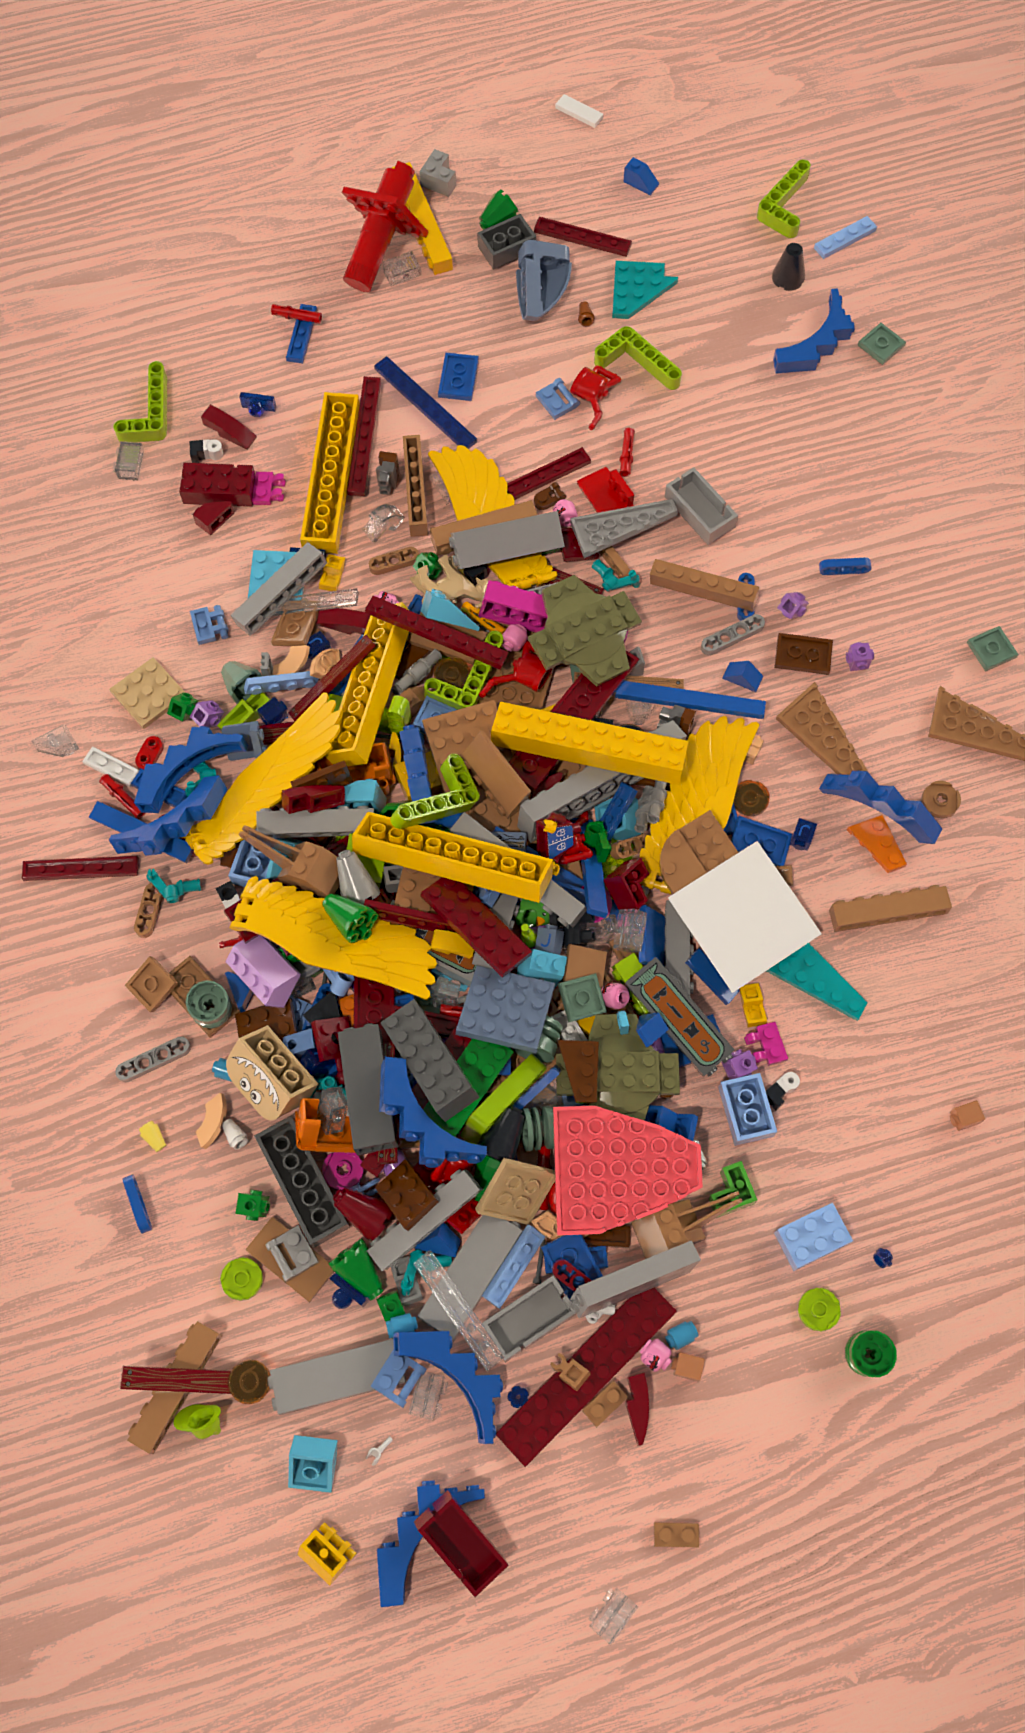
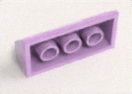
M261 935L246 944L243 940L235 944L226 960L231 969L265 1006L284 1008L301 975L267 938Z

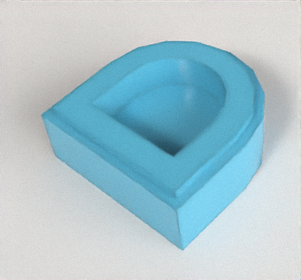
M625 1010L618 1011L617 1022L620 1034H628L629 1023Z

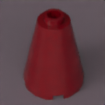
M345 1187L342 1190L339 1189L333 1197L334 1206L368 1240L376 1239L386 1227L383 1225L385 1219L390 1220L392 1211L385 1201Z

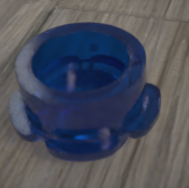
M878 1248L876 1253L873 1254L875 1263L880 1268L892 1266L893 1256L890 1251Z
M514 1386L512 1391L508 1393V1401L511 1402V1406L514 1408L523 1406L528 1401V1391L520 1386Z

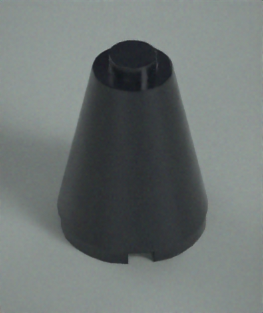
M798 243L787 245L772 273L773 283L777 287H783L786 291L800 288L805 280L803 248Z
M511 1106L510 1109L506 1107L477 1145L487 1146V1155L501 1162L503 1158L515 1160L525 1116L522 1115L523 1111L514 1106Z

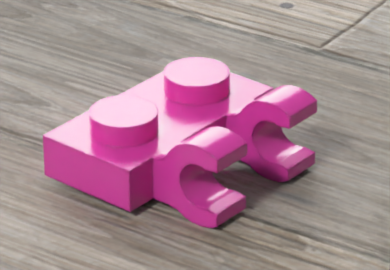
M256 472L252 498L253 505H271V501H283L284 494H282V489H273V486H285L284 474L278 473L274 475L273 472Z
M776 1022L757 1026L755 1028L756 1032L746 1034V1037H744L746 1045L757 1042L761 1044L763 1051L752 1053L756 1063L766 1061L768 1066L788 1060Z

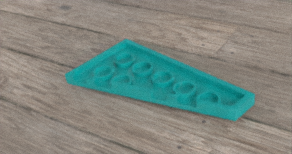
M809 943L766 971L856 1021L859 1020L867 1005V1001Z

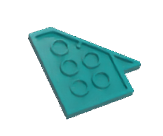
M616 261L612 318H631L678 284V277L664 276L665 263Z

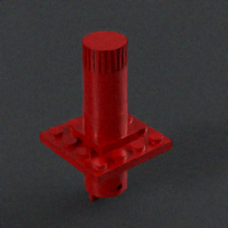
M397 161L395 168L385 169L376 193L345 186L341 192L347 198L346 200L355 206V210L360 212L365 219L359 239L343 276V281L354 289L367 293L371 291L395 231L402 235L411 234L416 238H419V236L427 237L428 230L406 207L414 185L413 177L415 171L404 162Z

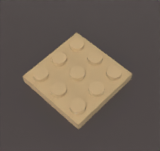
M154 657L109 689L143 729L168 712L172 697L185 693Z
M503 1158L475 1208L477 1213L530 1225L555 1182V1170Z

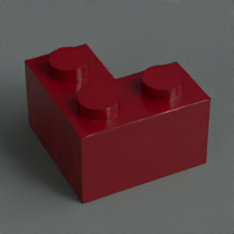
M641 857L623 862L604 879L620 913L638 910L648 901L640 882L649 875V872Z

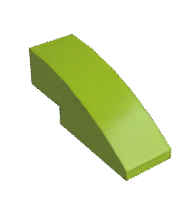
M265 692L257 695L252 694L246 701L242 699L217 726L222 730L223 726L257 721L276 703Z

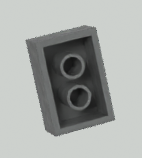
M519 214L478 232V248L494 270L518 259V251L523 243L527 240H536V235L523 216Z

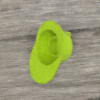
M201 1404L187 1406L175 1416L173 1420L174 1427L180 1431L191 1432L198 1439H206L212 1435H218L221 1432L220 1407L217 1405Z

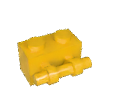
M324 1522L319 1528L324 1535L322 1536L315 1529L300 1545L297 1555L330 1586L346 1568L348 1560L344 1555L352 1560L357 1553L351 1548L352 1545L348 1541L345 1542L336 1534L337 1530L334 1527L330 1528ZM329 1541H331L338 1548V1550Z

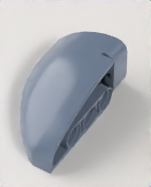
M527 240L518 251V267L520 269L516 270L517 294L522 319L537 321L546 315L563 295L570 279L572 263L570 262L568 246Z

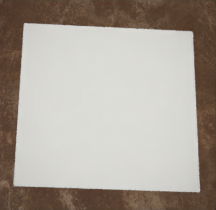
M758 841L668 897L732 993L822 934Z

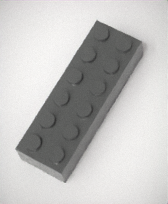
M415 999L381 1022L402 1058L406 1059L408 1068L434 1110L445 1122L480 1098L426 1013Z
M291 1116L254 1135L312 1248L350 1228L344 1215L334 1206V1196L311 1152L297 1148L295 1122Z

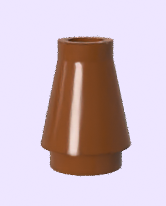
M583 301L579 304L578 321L582 326L588 327L593 324L595 316L589 307V303Z

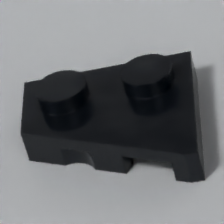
M332 991L303 1014V1017L310 1025L315 1020L340 1017L336 996ZM334 1034L331 1035L332 1041L334 1042L337 1039Z

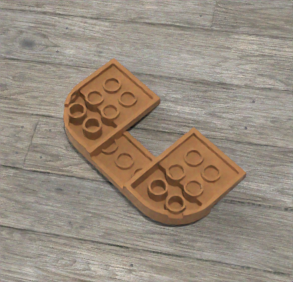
M711 810L674 831L662 848L659 861L660 873L672 895L738 853Z

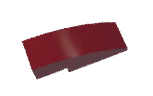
M211 404L201 415L204 426L217 431L220 437L246 450L249 449L257 438L251 430L238 420Z
M319 608L316 625L349 635L352 632L364 635L371 615L351 609Z
M314 785L282 790V808L288 814L303 810L313 813L345 804L344 786Z
M645 1372L627 1378L633 1400L626 1401L625 1405L637 1446H641L644 1443L649 1420V1394Z

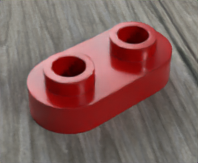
M150 736L144 741L135 758V764L139 770H144L146 764L157 762L163 751V743L159 737Z

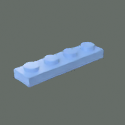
M866 216L815 243L814 249L825 259L874 233L877 226Z
M310 671L247 678L244 691L245 694L257 695L262 692L274 693L279 690L312 688L317 684L319 678L310 676Z
M527 1224L482 1297L500 1309L545 1236L533 1226Z

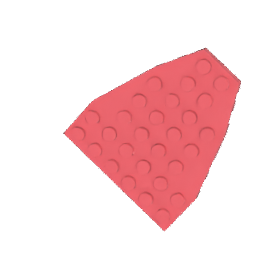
M598 1106L553 1107L557 1235L601 1234L617 1226L625 1225V1223L667 1208L669 1204L681 1200L688 1194L703 1187L700 1144L660 1125Z

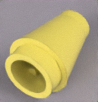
M153 1121L146 1123L139 1129L140 1136L156 1152L167 1146L158 1125L154 1124Z

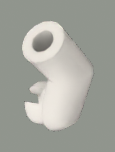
M615 1305L587 1315V1321L594 1324L603 1314H615Z

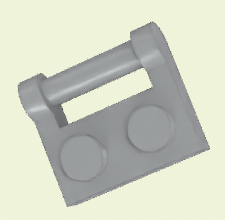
M298 1225L265 1244L267 1250L271 1251L279 1265L285 1282L290 1281L319 1263ZM279 1245H285L296 1265L295 1269L291 1270L278 1248Z

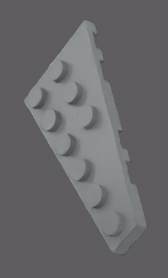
M673 499L570 518V524L582 554L586 558L677 516L678 510Z

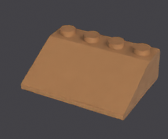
M482 730L463 752L461 758L468 771L472 773L474 782L478 786H482L488 800H493L497 805L496 809L501 816L505 815L509 819L520 811V805L529 798L531 791Z

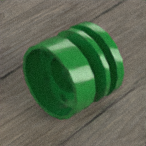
M859 1331L848 1339L845 1346V1359L848 1366L855 1373L864 1377L880 1378L887 1375L894 1368L897 1360V1350L893 1341L886 1334L880 1331ZM865 1349L872 1350L870 1354L872 1358L864 1356L867 1353Z

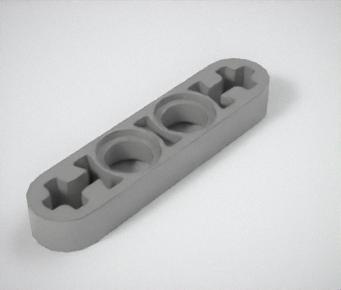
M755 614L704 638L701 644V651L705 655H713L761 632L765 625L764 618L761 615ZM743 628L746 633L738 634L736 629ZM726 635L730 638V641L723 642L720 637ZM707 644L713 645V647H712V648L706 647V645H707Z
M185 1037L174 1038L119 1064L115 1071L116 1076L122 1082H130L186 1056L191 1050V1044ZM180 1042H182L184 1045V1050L182 1051L180 1049H176L179 1047ZM169 1047L173 1048L175 1055H172V1052L169 1049ZM161 1050L168 1052V1056L164 1060H159L157 1057ZM142 1059L149 1060V1065L145 1069L139 1067V1062ZM132 1064H134L138 1072L135 1073ZM124 1068L130 1070L126 1077L122 1074Z

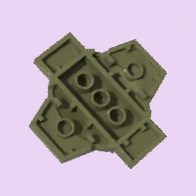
M575 575L542 590V598L548 618L544 629L530 635L528 640L546 670L561 663L576 665L580 669L579 671L596 687L629 670L624 639L626 632L641 625L642 620L624 591L612 597L610 595L606 597L596 594Z
M617 1014L596 1015L588 1041L599 1042L597 1104L587 1105L598 1106L645 1121L649 1105L659 1095H680L678 1053H659L651 1045L646 1047L636 1031L638 1024L636 1014H626L629 1023V1033L624 1035L620 1034ZM556 1054V1065L561 1069L560 1074L556 1077L557 1096H574L562 1054Z

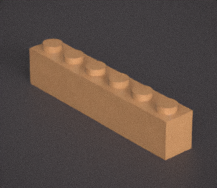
M420 435L403 436L410 537L428 536Z
M532 500L430 528V538L437 556L446 555L454 551V548H451L449 544L450 533L535 516L537 512Z
M655 559L650 572V584L752 612L759 597V586Z
M933 885L928 887V889L914 888L905 893L895 891L886 896L877 894L868 899L858 897L849 902L839 900L832 904L829 913L834 932L944 915L949 913L952 905L947 887Z
M197 1321L195 1325L192 1324L186 1334L188 1337L185 1343H181L175 1352V1360L173 1363H169L166 1368L203 1369L223 1335ZM152 1391L153 1397L141 1409L140 1415L142 1416L138 1423H134L128 1432L130 1436L127 1441L149 1454H154L190 1392Z

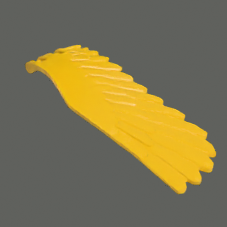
M458 445L456 451L443 446L441 449L442 453L432 450L428 452L429 458L445 484L457 521L515 505L514 497L507 493L505 478L499 477V471L494 460H487L480 450L475 448L473 451H470L465 446ZM541 552L486 564L503 584L517 586L523 590L531 588V585L534 584L537 586L542 585V583L549 582L557 577V572L552 571V565L547 564V559L545 556H542Z
M323 692L288 730L238 775L221 800L210 820H202L198 824L193 825L187 836L183 837L186 838L185 841L191 849H194L195 855L204 864H213V859L223 857L224 852L236 847L235 843L244 840L239 836V833L243 831L242 827L244 825L252 829L256 828V811H260L263 808L271 809L272 806L282 800V790L292 788L290 781L309 774L315 768L313 763L323 758L333 748L330 743L338 736L341 730V726L337 724L342 718V713L338 710L333 712L336 707V701L330 700L327 702L329 699L327 693Z
M722 716L714 724L706 721L700 726L696 735H689L679 785L670 783V792L667 791V797L664 800L665 806L663 811L660 812L659 822L656 824L651 823V835H646L645 848H642L640 851V857L649 872V875L640 882L641 886L652 890L654 888L660 889V892L672 895L664 881L660 882L656 881L657 875L661 876L659 861L662 848L674 831L684 827L709 810H711L723 829L727 826L740 772L760 726L758 722H751L745 726V720L742 717L729 724L728 718Z
M257 876L251 877L248 880L240 896L242 901L236 907L235 919L231 922L230 929L259 934L276 943L307 965L373 980L425 1000L430 998V991L426 985H433L436 982L435 977L428 969L436 968L437 962L435 958L427 953L431 951V946L426 940L415 936V929L404 925H390L391 922L376 920L371 929L372 934L367 940L361 939L356 943H350L342 936L322 905L325 898H314L313 892L297 891L295 886H283L281 882L269 883L268 879L259 881Z

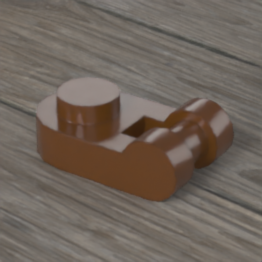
M554 482L548 488L535 494L534 506L539 510H546L554 506L558 501L565 499L566 495L560 490L558 483Z

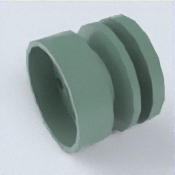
M206 980L198 982L191 987L187 994L185 1002L187 1011L194 1021L203 1028L213 1029L220 1027L231 1016V999L222 985L215 981ZM213 1003L214 1008H210L208 1010L207 1006H211V1004Z
M547 1016L537 1053L515 1048L513 1050L525 1059L530 1054H533L542 1063L552 1062L557 1051L556 1043L560 1040L563 1027L557 1020Z
M557 1105L543 1106L541 1116H539L536 1107H532L531 1111L528 1108L521 1109L525 1119L520 1137L526 1152L532 1151L533 1145L536 1151L540 1150L542 1141H544L546 1149H554L553 1107H558Z

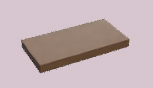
M431 619L485 642L488 632L482 630L476 631ZM410 632L407 638L408 644L429 651L436 649L441 655L474 665L476 659Z
M191 956L187 957L169 972L178 982L170 994L188 1014L185 1002L191 987L198 982L213 981ZM232 1001L231 1016L226 1023L213 1029L200 1026L209 1038L234 1019L235 1014L241 1013ZM213 1003L211 1004V1006H207L208 1010L210 1008H214Z
M272 1216L245 1250L284 1281L279 1265L271 1251L267 1250L265 1244L286 1233L289 1229ZM279 1245L278 1248L291 1270L295 1269L296 1265L285 1245ZM313 1249L312 1251L319 1263L290 1281L285 1282L309 1303L334 1273L328 1264L329 1262Z

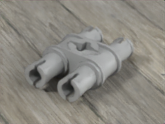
M434 649L425 658H420L407 669L402 678L391 688L394 695L398 696L409 687H415L430 673L431 668L442 658L441 653Z
M655 780L654 788L652 786H645L643 788V794L638 800V809L635 812L637 820L634 829L636 832L644 833L647 830L648 822L652 824L659 822L660 812L664 809V800L667 797L665 790L667 782Z

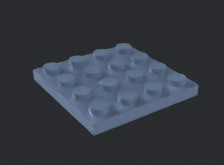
M476 966L457 1025L456 1035L537 1053L555 983L508 973L502 978L494 969Z

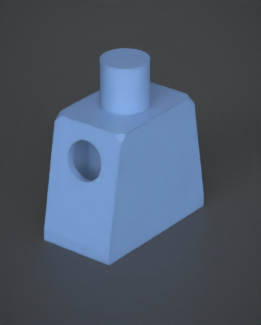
M312 1028L283 1037L284 1045L299 1062L319 1059L318 1054L314 1055L317 1052Z

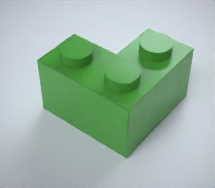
M742 1161L721 1169L720 1175L726 1189L711 1194L708 1198L709 1202H712L737 1191L740 1194L731 1200L712 1206L713 1211L734 1200L741 1198L743 1201L717 1218L754 1205L757 1202V1197Z

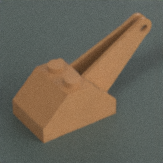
M244 825L242 827L243 831H240L239 836L282 868L277 877L281 883L295 886L302 891L313 892L314 895L322 898L329 894H335L340 885L336 855L324 847L307 841L292 847L264 835L249 826ZM274 849H276V850H278V851H280V852H282V853L288 855L289 858H286L285 856H283L282 854L278 853V852L275 851Z
M739 1192L731 1193L721 1199L695 1208L692 1207L689 1199L671 1203L661 1211L631 1222L645 1259L691 1240L693 1244L705 1240L706 1238L701 1227L743 1201L741 1198L734 1200L699 1220L695 1213L731 1200L740 1195Z

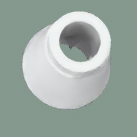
M232 1119L222 1123V1128L230 1147L238 1150L248 1143V1135Z

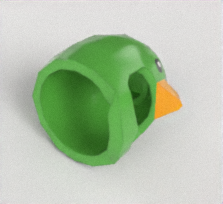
M522 899L515 922L518 926L528 924L529 927L543 926L549 924V913L542 909L543 904L541 902L535 903Z

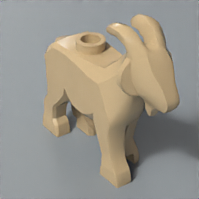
M447 554L438 559L446 574V578L436 583L430 580L427 565L417 570L418 574L410 577L411 582L424 595L426 590L432 591V589L442 591L454 605L462 598L480 601L479 604L475 605L477 609L481 607L489 580L487 578L483 580L476 578L478 585L474 586L468 578L459 573L453 563V555L448 557Z

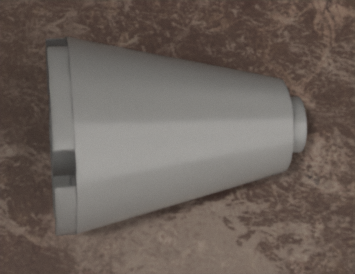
M350 850L340 852L336 862L341 896L360 904H364L365 899L370 896L372 899L379 896V887L356 853L350 852Z

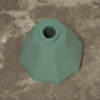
M229 661L223 666L221 671L227 691L236 704L242 699L246 701L252 695L245 694L244 685L246 679L262 677L257 669L236 661Z

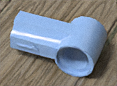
M323 969L332 983L330 990L337 996H345L354 981V976Z

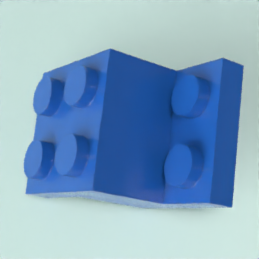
M649 1105L645 1121L660 1125L693 1141L698 1116L694 1114H677L664 1106Z

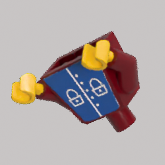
M552 812L546 819L535 821L537 851L540 856L553 859L552 875L557 876L560 869L558 865L559 859L568 850L573 848L574 835L581 833V827L579 823H572L564 815Z

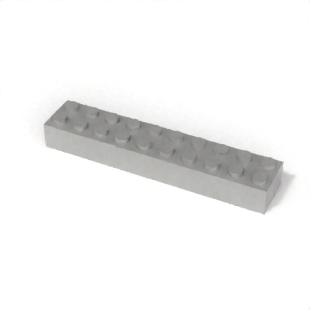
M673 720L661 724L652 732H648L686 740L687 737ZM586 766L581 772L570 775L565 781L557 782L549 790L541 791L531 800H525L520 805L517 827L521 832L527 833V839L531 843L537 840L535 821L546 819L552 812L564 815L570 821L615 795L621 782L631 786L644 777Z

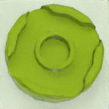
M241 1257L227 1263L222 1270L220 1281L226 1295L234 1300L243 1301L249 1300L261 1289L263 1274L257 1263L249 1258Z
M824 1288L808 1290L802 1295L798 1303L800 1320L813 1331L822 1332L831 1329L837 1324L841 1316L839 1300L832 1292Z

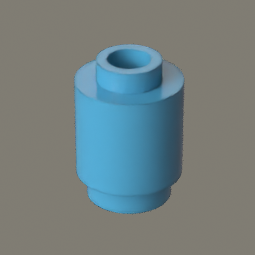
M220 1058L218 1061H215L212 1067L214 1077L232 1082L226 1068L227 1059Z
M410 1313L390 1318L391 1320L386 1321L389 1339L393 1338V1333L414 1332V1330L418 1329L416 1317H411Z
M684 1321L667 1330L665 1339L670 1348L674 1347L676 1350H679L694 1342L695 1338L699 1335L692 1321Z

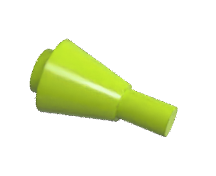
M523 924L521 926L520 940L527 947L532 948L536 946L537 932L529 928L528 924Z

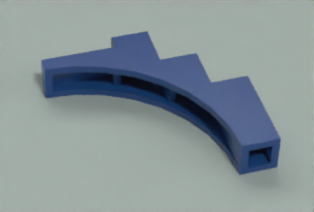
M838 288L831 289L828 300L829 315L817 332L798 344L775 349L773 363L776 374L816 370L817 363H820V356L833 355L834 349L837 348V341L850 340L851 334L855 330V325L851 321V316L845 315V309H842V296L839 295Z
M414 724L403 726V730L399 733L404 750L403 757L408 774L407 782L412 802L432 797L425 756L424 734L420 733V728L414 727ZM436 819V820H433V821L421 823V824H426V823H430V822H435V821H437V819Z
M192 727L186 746L180 744L177 746L169 745L163 765L160 763L145 765L134 804L141 813H159L172 787L192 768L219 755L232 752H246L248 743L243 735L213 734L209 727Z
M852 770L850 775L827 774L819 788L824 794L849 798L881 812L901 825L919 843L935 844L942 831V827L921 801L905 800L894 786L878 785L868 771Z
M219 775L203 777L193 792L171 811L137 829L111 835L109 842L117 854L143 851L145 856L162 854L170 838L186 837L195 821L210 820L228 789Z
M384 1058L381 1064L379 1112H385L387 1115L400 1114L399 1138H405L407 1141L420 1140L419 1164L435 1168L440 1166L445 1158L451 1162L466 1160L472 1164L482 1162L487 1155V1146L471 1144L452 1136L434 1123L420 1107L410 1087L406 1059Z
M449 1331L393 1333L394 1356H407L426 1361L448 1375L464 1393L472 1409L477 1426L478 1443L494 1444L493 1439L496 1437V1428L493 1425L495 1404L492 1402V1398L501 1397L500 1393L503 1390V1382L500 1379V1375H475V1371L478 1368L475 1353L450 1354L452 1337L449 1336Z
M435 1480L422 1481V1486L417 1487L419 1515H415V1511L402 1512V1517H397L399 1546H395V1542L382 1543V1548L377 1549L381 1607L405 1604V1582L408 1567L417 1545L423 1538L417 1530L414 1521L428 1508L433 1510V1503L444 1494H441L440 1484L435 1485ZM479 1485L466 1486L467 1491L458 1492L457 1487L444 1488V1492L448 1490L460 1505L485 1498V1491L480 1489Z

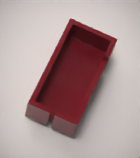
M183 462V479H181L179 490L183 504L203 505L209 502L230 501L233 506L253 507L252 498L255 482L253 465L237 464V467H234V464Z
M447 1490L433 1503L434 1509L428 1508L414 1521V1524L420 1534L453 1573L461 1579L464 1586L476 1597L509 1564Z

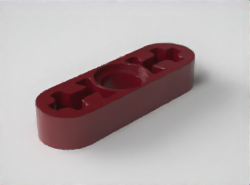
M558 1259L552 1265V1272L555 1277L574 1292L577 1289L573 1286V1279L580 1276L584 1278V1284L592 1281L565 1259ZM564 1264H566L565 1269H566L570 1274H571L572 1270L575 1271V1272L569 1277L568 1282L565 1280V1279L568 1278V1276H567L566 1274H564L563 1272H561L560 1274H558V1271H559V1270L557 1269V1266H558V1265L563 1266Z

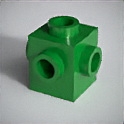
M433 552L420 553L412 566L417 571L419 568L427 565L430 580H437L443 570L438 562L439 557Z
M189 693L178 694L171 698L167 714L182 722L191 718L190 715L198 700Z
M250 1190V1193H238L235 1214L245 1215L246 1220L258 1221L260 1217H266L270 1210V1196L262 1195L263 1191Z

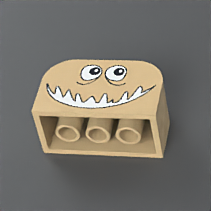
M268 1025L239 1038L226 1061L227 1072L233 1084L255 1110L267 1120H275L298 1108L300 1101L303 1098H310L318 1086L316 1080Z

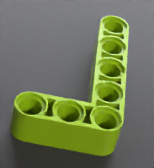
M805 159L797 161L760 201L758 206L757 219L787 238H795L798 235L800 218L782 207L808 179L811 164Z
M629 326L622 327L595 348V366L599 365L605 368L626 352L669 390H676L680 387L681 370Z
M154 361L148 367V418L116 421L113 428L119 442H149L165 439L167 435V375L161 362Z
M491 631L487 635L485 642L502 649L503 635L499 631ZM476 660L463 689L435 678H429L424 684L425 698L428 696L458 710L476 705L480 698L479 693L485 687L493 666ZM483 671L484 674H478L477 672ZM476 686L477 689L473 690L470 687ZM435 688L436 691H429L428 689ZM452 695L453 698H447L445 696ZM467 701V702H470L471 704H470V705H464L463 702Z
M328 694L329 699L327 702L330 700L336 701V707L333 712L339 710L343 697ZM393 696L389 709H384L377 731L388 734L396 732L397 736H399L403 726L410 725L412 719L409 701L406 698Z
M450 754L440 767L450 792L400 805L390 818L391 824L395 828L403 829L466 812L476 804L480 795L461 756Z
M530 1054L469 1116L460 1137L468 1143L477 1144L506 1107L510 1108L544 1073L547 1066L536 1056Z

